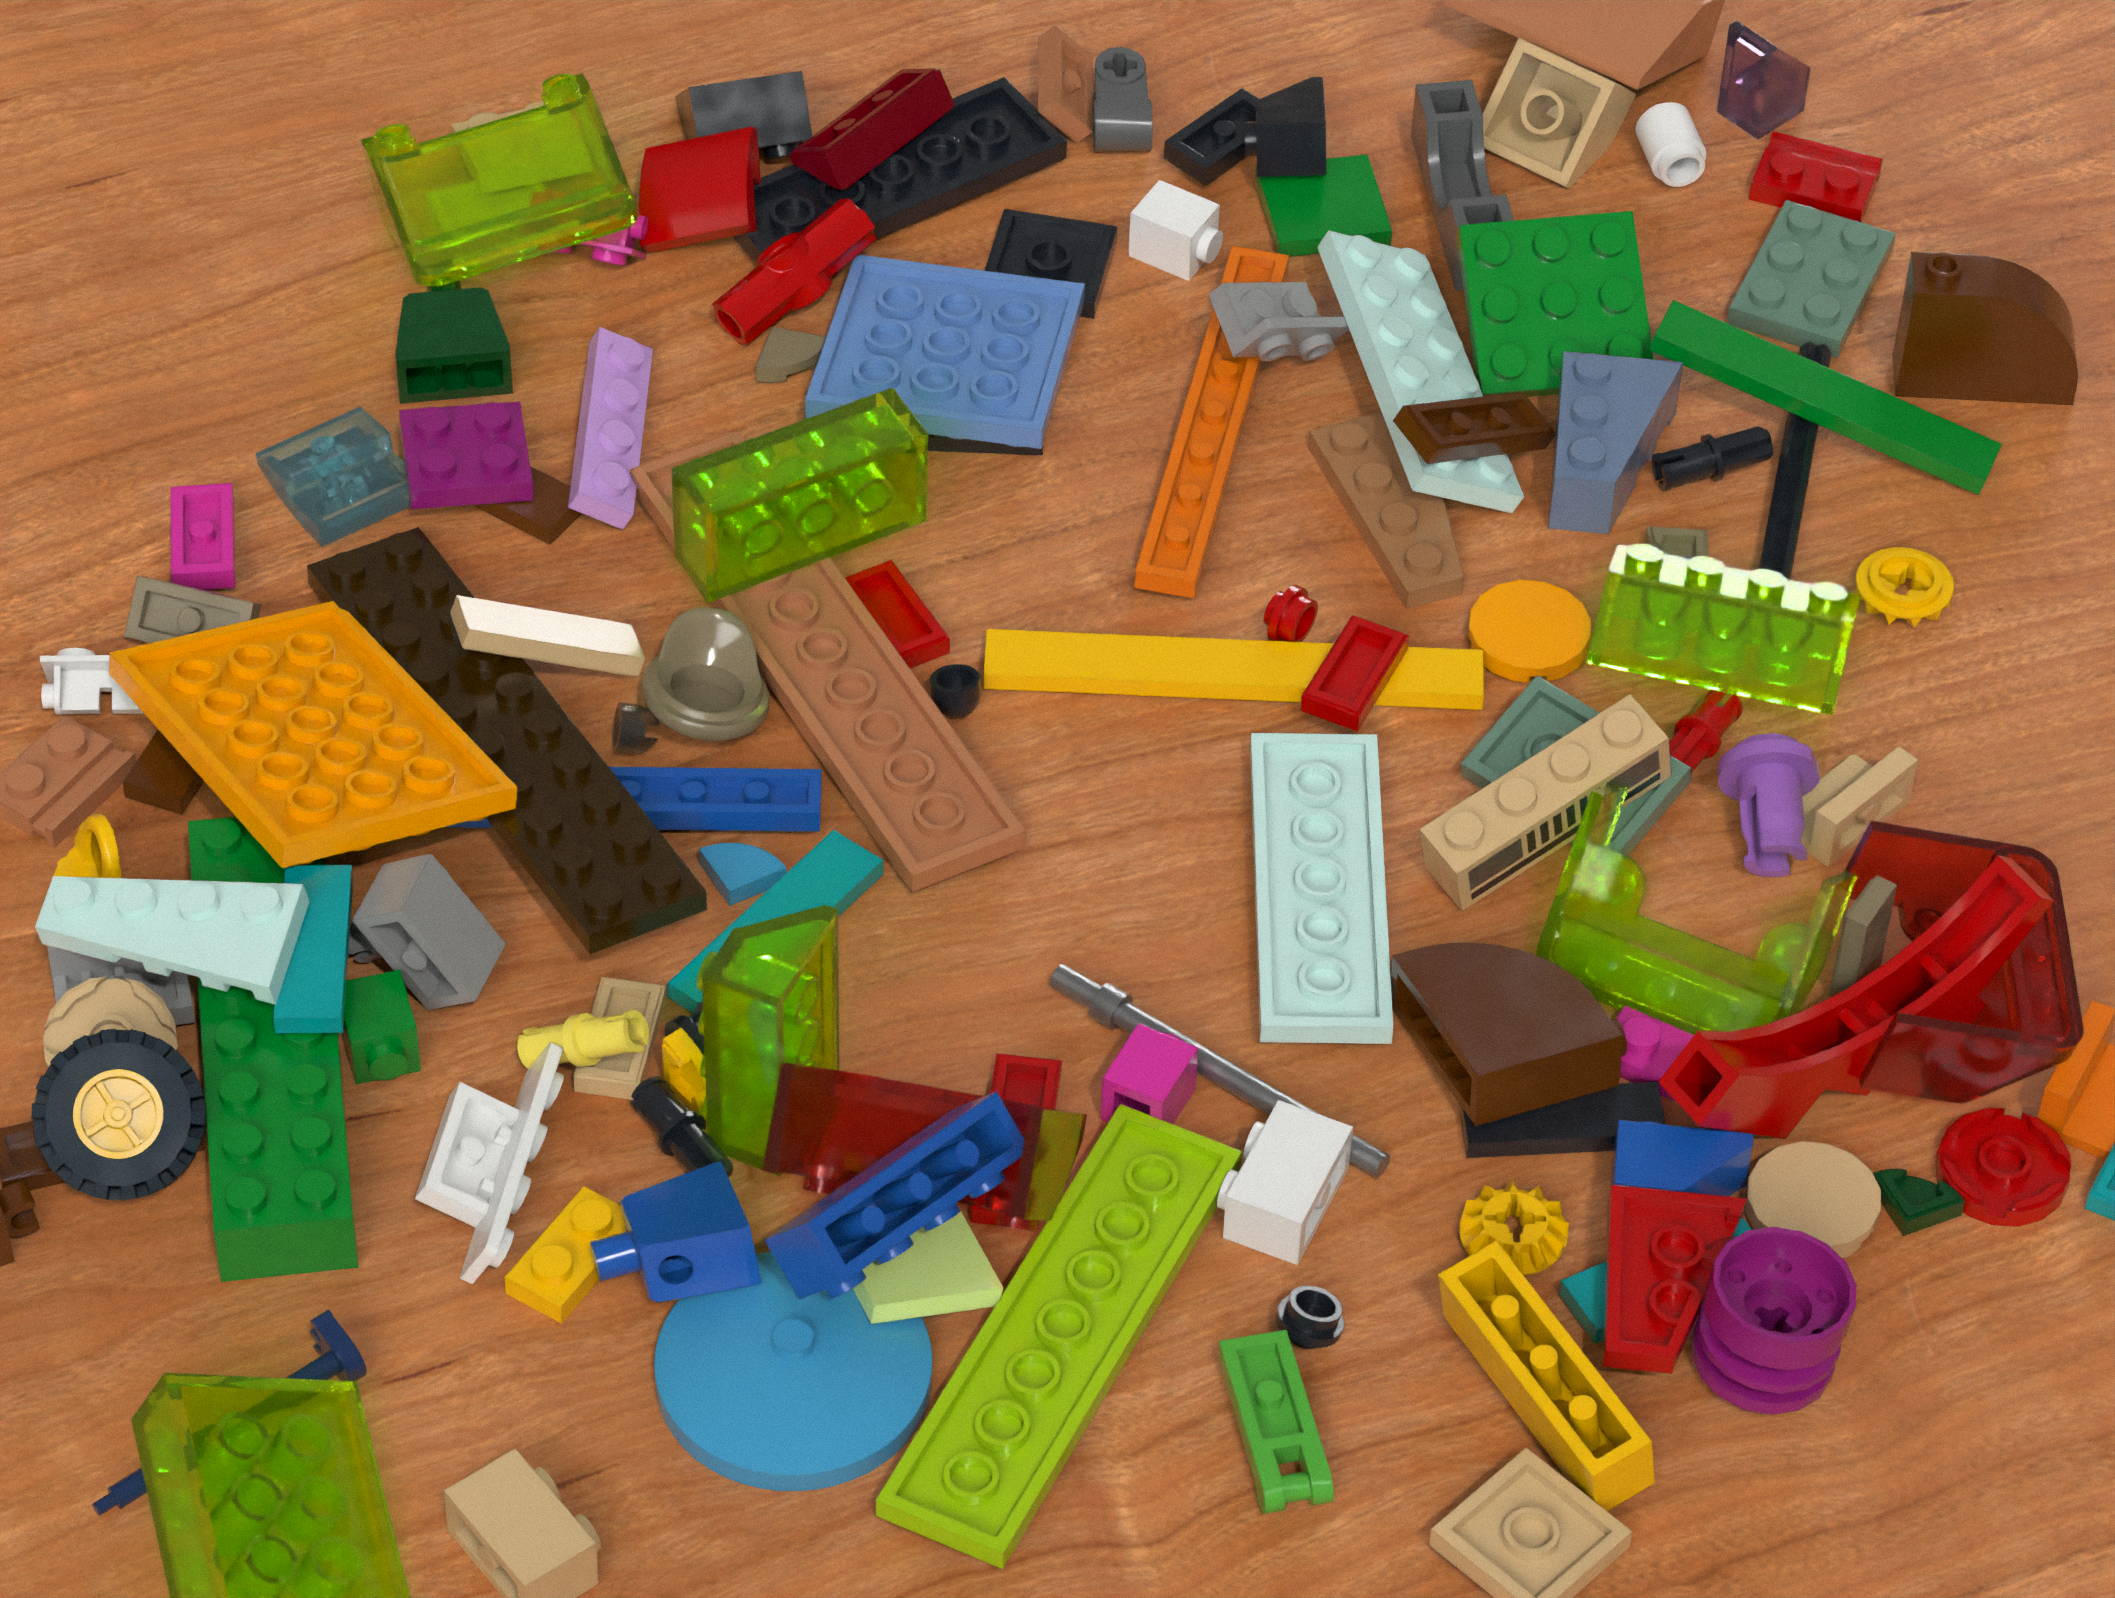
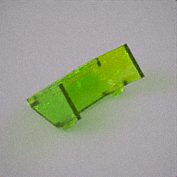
M1616 783L1591 791L1541 933L1536 955L1560 966L1576 977L1598 1002L1618 1010H1622L1626 1005L1693 1035L1697 1031L1730 1032L1762 1026L1799 1013L1823 971L1857 875L1844 871L1823 880L1808 924L1790 922L1775 927L1763 939L1756 960L1638 914L1646 893L1644 872L1634 859L1608 848L1629 788Z

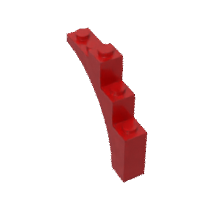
M1998 855L1954 905L1930 928L1888 962L1838 994L1805 1011L1772 1023L1730 1032L1697 1031L1658 1082L1700 1127L1786 1139L1825 1089L1867 1096L1906 1046L1948 1053L1987 1004L1979 996L1981 991L2054 900L2012 858Z

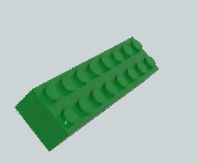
M236 816L188 821L191 881L284 883L285 868L280 867ZM324 858L314 860L307 865H325ZM198 977L213 1228L221 1282L359 1268L339 1033L275 1034L274 1004L256 1000L251 990L230 986L228 991L225 992L203 986Z

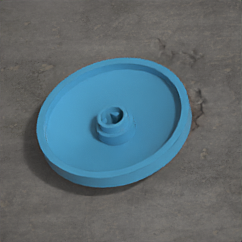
M771 1251L756 1254L761 1278L760 1284L678 1300L664 1321L655 1348V1387L659 1409L667 1427L679 1444L698 1462L725 1478L744 1485L775 1491H808L833 1487L861 1477L893 1457L915 1433L924 1417L932 1390L933 1356L931 1341L922 1317L871 1324L853 1288L832 1299L826 1290L799 1299Z

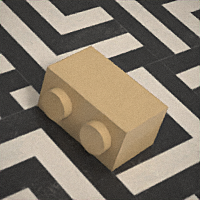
M516 1448L444 1490L448 1532L503 1598H576L599 1584L597 1552L601 1550V1542L594 1527L584 1515L577 1514L573 1516L561 1502L558 1488L547 1471L540 1466L533 1469Z

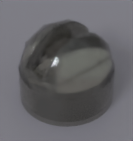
M624 702L618 703L612 730L613 752L641 754L650 750L656 744L658 738L645 736L646 726H660V722L646 706Z

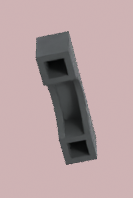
M1472 80L1416 84L1411 138L1455 291L1463 290L1456 231L1459 225L1514 221L1507 195L1493 196L1490 189L1484 153L1483 115Z

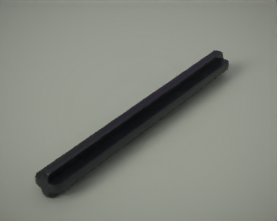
M1807 342L1800 347L1799 355L1829 368L1832 352L1827 345L1821 344L1816 346L1812 342ZM1790 412L1787 415L1754 597L1760 604L1770 603L1775 607L1781 606L1787 601L1818 431V424Z

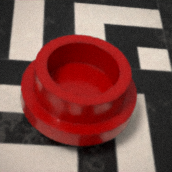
M1293 585L1285 592L1278 591L1271 598L1265 610L1263 620L1264 624L1268 625L1267 635L1270 641L1302 642L1310 632L1317 616L1318 603L1308 597V592L1305 588Z

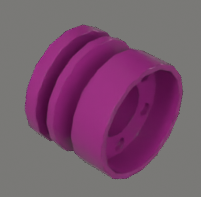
M1767 1227L1747 1230L1728 1241L1714 1261L1706 1287V1297L1700 1307L1699 1318L1692 1333L1691 1357L1700 1378L1720 1398L1744 1410L1774 1415L1799 1411L1819 1399L1832 1379L1835 1363L1841 1352V1343L1848 1332L1856 1308L1857 1285L1847 1263L1828 1244L1802 1231Z

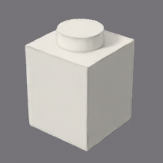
M1159 180L1130 213L1129 257L1190 281L1205 262L1211 263L1216 258L1221 248L1223 232L1218 230L1220 204Z

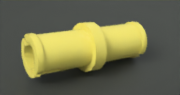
M637 1010L595 1018L589 1013L570 1016L563 1024L540 1028H525L522 1031L524 1035H519L517 1049L521 1062L528 1069L550 1042L563 1047L558 1064L571 1062L577 1067L596 1065L605 1056L643 1052L645 1050L643 1046L648 1045L649 1027L645 1017Z

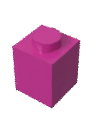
M1138 1023L1103 1076L1101 1120L1108 1123L1118 1106L1122 1104L1174 1124L1196 1089L1198 1047L1184 1042L1174 1034L1162 1033Z

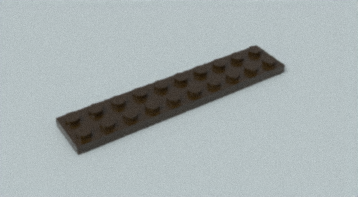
M419 527L396 533L388 538L347 552H341L330 558L307 565L308 583L322 603L334 601L339 608L348 611L517 786L516 809L489 815L487 820L589 954L707 910L706 889L524 659L468 650L462 647L450 612L456 595L472 598L474 596Z

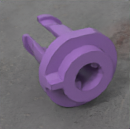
M1774 733L1758 734L1742 740L1720 758L1717 764V776L1720 790L1731 799L1739 801L1741 830L1748 846V855L1744 856V867L1750 873L1763 877L1790 875L1788 854H1791L1795 860H1808L1807 849L1801 843L1805 827L1802 796L1811 792L1819 783V765L1810 747L1786 735Z

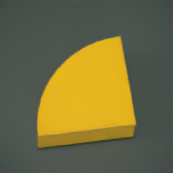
M679 1028L663 1038V1077L670 1084L675 1094L692 1111L699 1112L705 1120L724 1110L721 1092L715 1076L705 1057L689 1035L682 1028Z

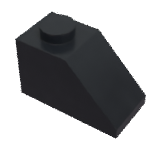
M1310 77L1256 100V121L1244 122L1245 156L1257 157V177L1326 175V117L1323 77Z

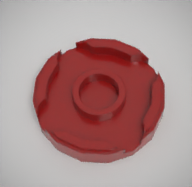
M1985 1108L1964 1114L1947 1127L1935 1159L1937 1182L1941 1180L1947 1183L1965 1200L1964 1214L1994 1226L2020 1227L2041 1221L2060 1207L2070 1182L2071 1159L2069 1150L2055 1130L2039 1118L2023 1112L2021 1118L2013 1115H2004V1108Z

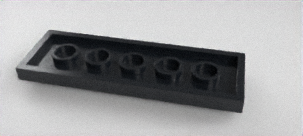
M1003 77L952 98L954 106L949 112L847 189L839 190L833 188L794 164L762 177L761 184L753 186L757 232L733 236V238L757 263L759 255L775 241L788 234L801 232L840 199H851L856 206L866 212L875 226L874 234L877 239L1066 159L1067 140Z

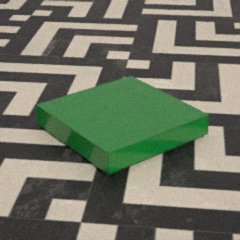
M1368 154L1326 158V175L1257 177L1256 166L1255 183L1276 253L1289 255V257L1320 254L1317 247L1328 230L1349 236L1361 235L1373 242L1391 246L1392 228Z

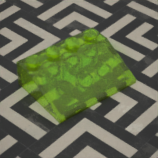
M164 1373L131 1421L170 1598H410L356 1381Z

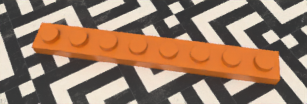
M1232 246L1221 284L1285 282L1288 274L1289 255ZM1214 308L1136 566L1134 588L1195 598L1262 365L1260 357H1233Z

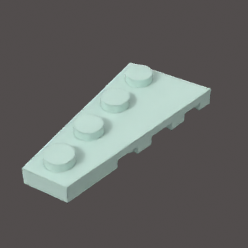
M53 876L35 929L44 945L114 963L121 957L143 963L146 971L167 977L174 970L200 978L203 986L227 992L230 986L251 990L256 1000L276 1005L310 901L303 884Z

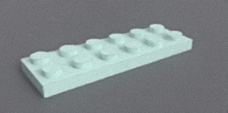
M1328 230L1317 248L1412 491L1513 513L1524 498V494L1507 454L1426 464L1393 422V419L1405 405L1483 396L1426 255L1412 248L1400 249L1373 242L1361 235L1349 236Z
M1251 733L1250 773L1260 1042L1392 1044L1393 1011L1377 734Z

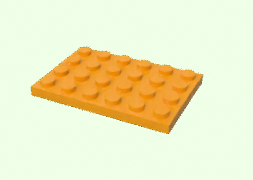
M334 601L109 653V675L281 868L307 865L317 859L349 851L366 850L376 844L407 836H420L434 829L466 821H479L487 818L489 815L516 809L517 786L348 611L339 608Z

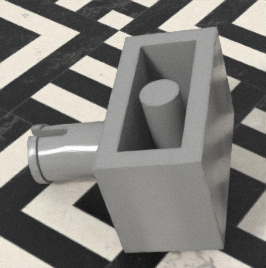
M432 853L383 864L353 917V923L350 925L349 954L357 953L354 960L359 963H367L374 959L384 958L394 971H401L404 983L427 1010L476 1001L506 945L482 912L475 907Z

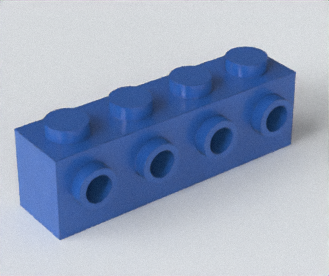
M996 1091L952 1109L764 1239L799 1299L826 1290L831 1299L864 1281L866 1275L862 1269L876 1260L877 1264L881 1265L913 1246L914 1243L910 1235L923 1227L925 1232L932 1230L957 1215L961 1211L957 1202L968 1194L973 1199L1002 1183L1006 1179L1002 1170L1031 1149Z

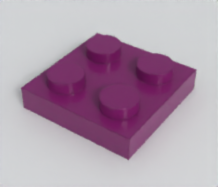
M520 401L399 410L400 433L411 509L533 501V480Z

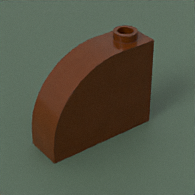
M1911 252L1892 355L1896 397L2073 405L2078 380L2073 323L2066 303L2051 284L2031 270L1999 258L1946 252Z
M1486 943L1438 944L1392 955V1009L1475 1126L1619 1086L1621 1057L1625 1056L1627 1052L1624 1030L1616 1018L1608 1016L1585 985L1560 966L1532 953Z

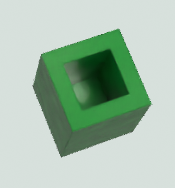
M400 970L347 980L342 1036L355 1084L376 1080H390L400 1075L421 1071L417 1027Z

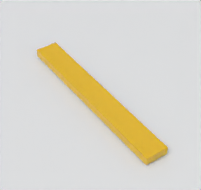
M987 629L984 689L1301 702L1302 694L1334 643ZM1408 647V651L1374 706L1482 710L1484 700L1483 650Z

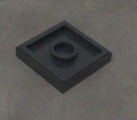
M1004 209L985 271L1084 283V306L1080 317L1094 319L1117 243L1118 226Z

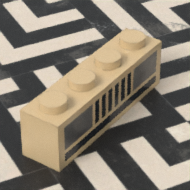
M1629 694L1420 828L1425 867L1459 909L1464 911L1670 778L1669 738L1635 698Z

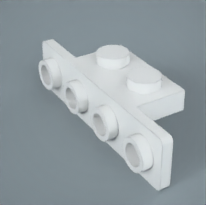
M550 1042L527 1070L515 1107L462 1082H459L449 1095L415 1199L475 1227L459 1279L470 1284L476 1281L488 1265L498 1268L512 1244L514 1231L506 1228L510 1214L514 1215L521 1207L531 1184V1178L523 1175L526 1163L532 1162L536 1157L547 1134L548 1127L540 1123L543 1110L547 1111L552 1106L564 1080V1075L556 1071L563 1047Z

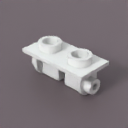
M66 648L58 651L57 656H40V663L48 683L42 684L41 698L43 709H54L56 715L101 714V692H112L113 714L143 713L109 675V655H95L93 651L83 648Z

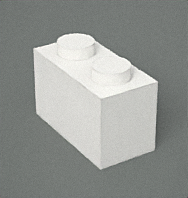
M1278 1100L1266 1123L1257 1121L1253 1125L1245 1144L1243 1153L1245 1162L1240 1171L1231 1169L1220 1188L1217 1207L1225 1210L1223 1238L1298 1265L1349 1169L1353 1126Z

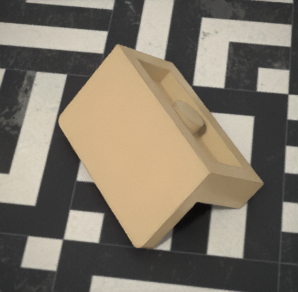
M1898 746L1874 766H1871L1857 755H1850L1823 776L1811 792L1802 796L1805 827L1801 843L1807 849V853L1829 867L1906 806L1911 799L1918 759Z

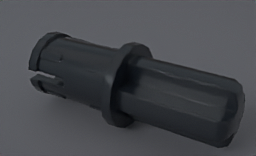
M1757 426L1715 439L1711 434L1703 435L1698 443L1676 450L1653 454L1651 463L1655 480L1663 478L1658 483L1659 488L1662 491H1668L1671 488L1709 477L1713 481L1722 480L1724 472L1769 460L1773 456L1774 451L1768 430Z
M650 1077L636 1087L631 1095L634 1100L630 1101V1105L657 1133L658 1146L665 1155H675L688 1172L721 1161L728 1177L732 1175V1162L705 1131L706 1120L699 1112L690 1111L682 1103L664 1077Z

